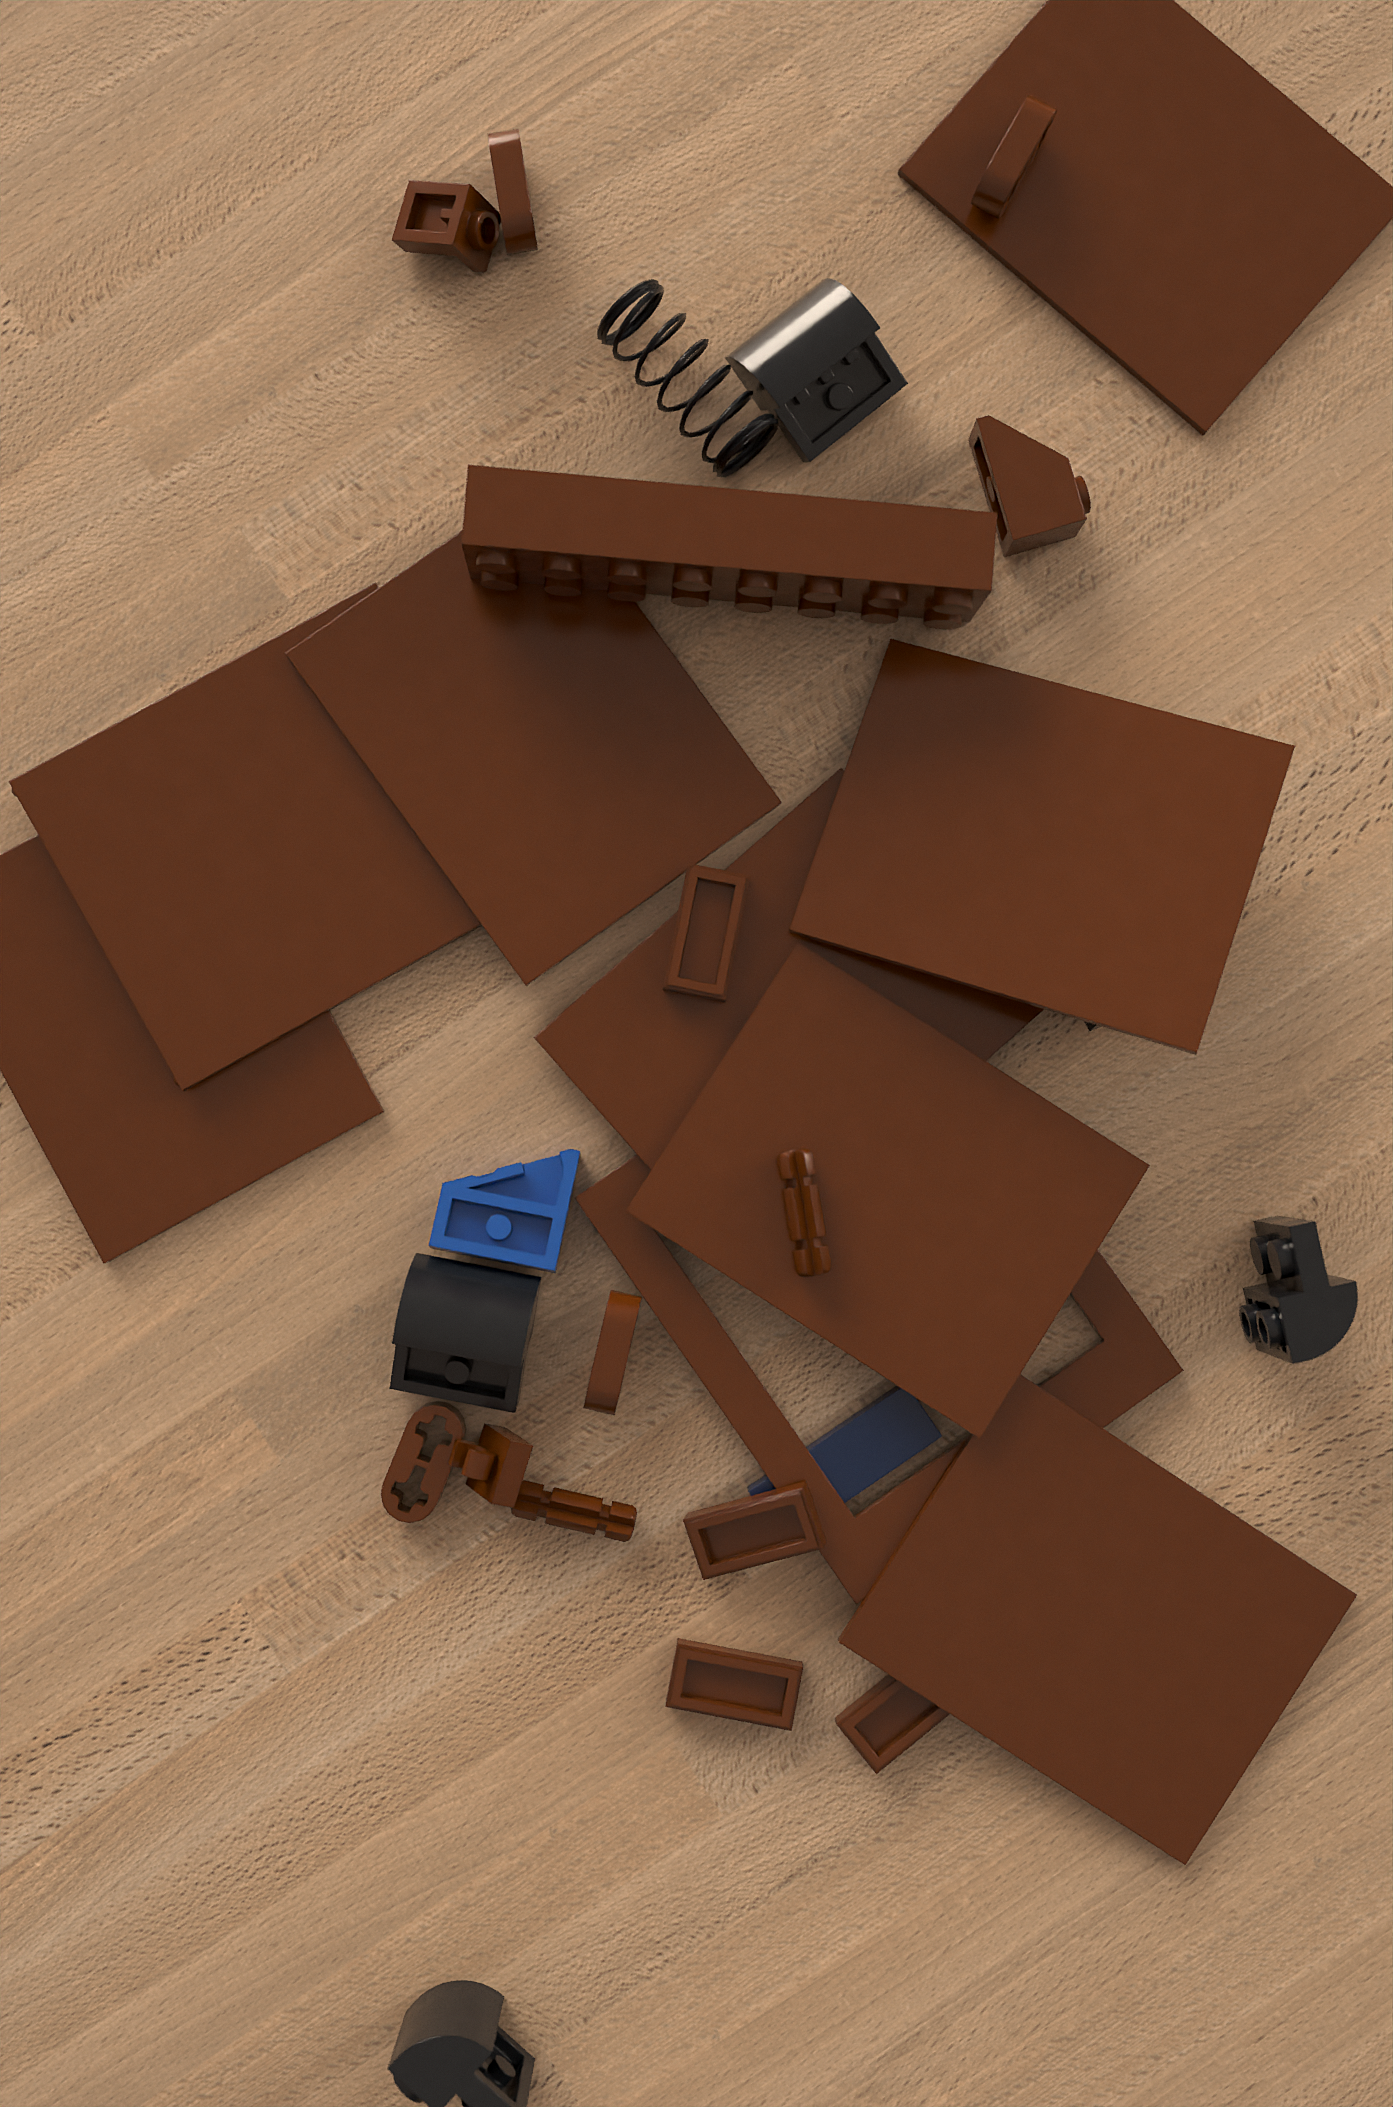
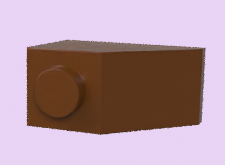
M989 415L977 418L968 441L990 512H997L996 533L1003 557H1009L1076 537L1087 520L1086 514L1090 513L1091 503L1087 485L1082 476L1074 477L1069 458Z

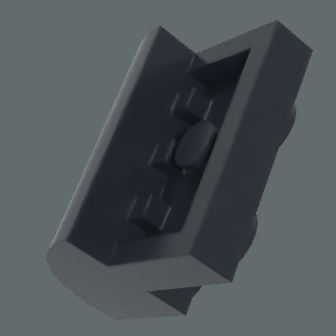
M830 278L819 282L725 357L746 390L753 391L752 398L761 411L768 410L770 414L774 415L775 419H778L779 428L803 462H811L908 384L875 334L880 329V326L850 290L838 281Z
M1273 1216L1255 1220L1254 1226L1257 1236L1250 1239L1251 1256L1257 1272L1260 1275H1266L1267 1283L1243 1288L1246 1305L1239 1307V1316L1244 1335L1249 1343H1255L1257 1350L1291 1364L1322 1356L1344 1338L1352 1325L1358 1302L1357 1283L1354 1280L1327 1274L1315 1221L1285 1216Z
M416 1253L406 1277L395 1322L392 1344H396L390 1389L515 1413L520 1399L528 1345L533 1332L542 1277Z
M468 1980L442 1983L422 1994L405 2012L387 2068L393 2074V2079L398 2089L415 2103L424 2102L429 2107H445L455 2095L461 2098L463 2107H527L535 2058L498 2026L504 1996L490 1986Z

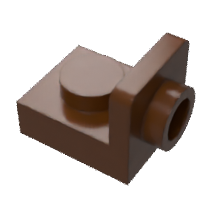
M409 180L392 241L405 252L456 256L471 271L485 273L493 248L496 246L499 238L500 213L471 184Z

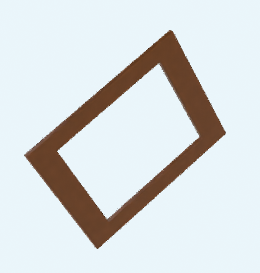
M636 1154L576 1196L575 1200L774 1487L778 1489L807 1481L827 1540L824 1548L820 1549L819 1552L857 1605L865 1599L969 1435L853 1516L658 1233L625 1211L651 1171ZM1097 1250L1070 1295L1102 1340L1038 1386L1104 1428L1184 1370L1103 1255Z

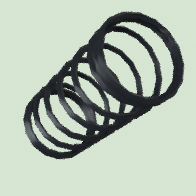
M654 279L642 281L630 288L608 309L598 326L597 337L602 341V344L613 345L612 351L615 359L619 361H632L639 358L635 370L636 384L642 387H649L662 383L657 397L658 409L663 412H673L685 408L679 424L680 434L684 437L692 438L708 433L702 448L703 461L713 463V472L717 473V477L730 476L750 462L768 444L778 429V419H775L773 414H764L757 417L736 433L716 457L710 458L707 456L708 446L717 430L751 400L753 391L748 390L741 394L723 412L719 419L709 426L695 432L685 431V422L693 406L699 399L703 398L724 380L731 370V365H723L717 369L690 399L675 406H664L662 402L663 395L671 379L691 365L705 351L709 339H701L692 345L666 375L653 381L645 382L641 380V367L648 354L670 339L686 320V313H678L661 327L644 350L630 356L620 355L617 349L618 344L631 336L651 317L663 297L664 288L662 285H659V281ZM646 294L632 308L619 329L608 334L609 329L617 318L638 298ZM741 452L738 456L729 461L731 457Z

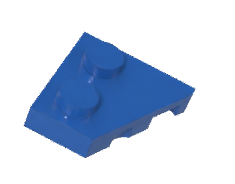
M568 1149L559 1152L560 1154L526 1164L519 1162L497 1168L492 1173L477 1177L471 1175L442 1183L429 1247L435 1250L556 1273L581 1155L580 1151Z

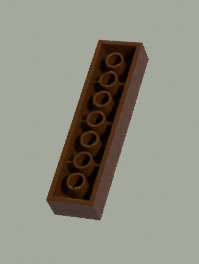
M468 465L461 545L470 578L480 579L481 586L493 590H516L519 583L544 585L545 592L559 596H578L582 594V588L607 590L609 598L626 602L643 601L646 598V594L671 596L673 604L684 607H705L709 605V600L734 602V608L750 613L772 611V605L798 607L797 613L809 618H831L835 616L836 611L861 613V620L875 624L896 623L899 616L924 618V626L947 630L960 628L962 622H970L992 591L997 512Z

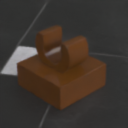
M484 1423L478 1444L455 1439L448 1465L463 1468L461 1474L467 1477L465 1485L489 1503L514 1508L533 1445L505 1427Z

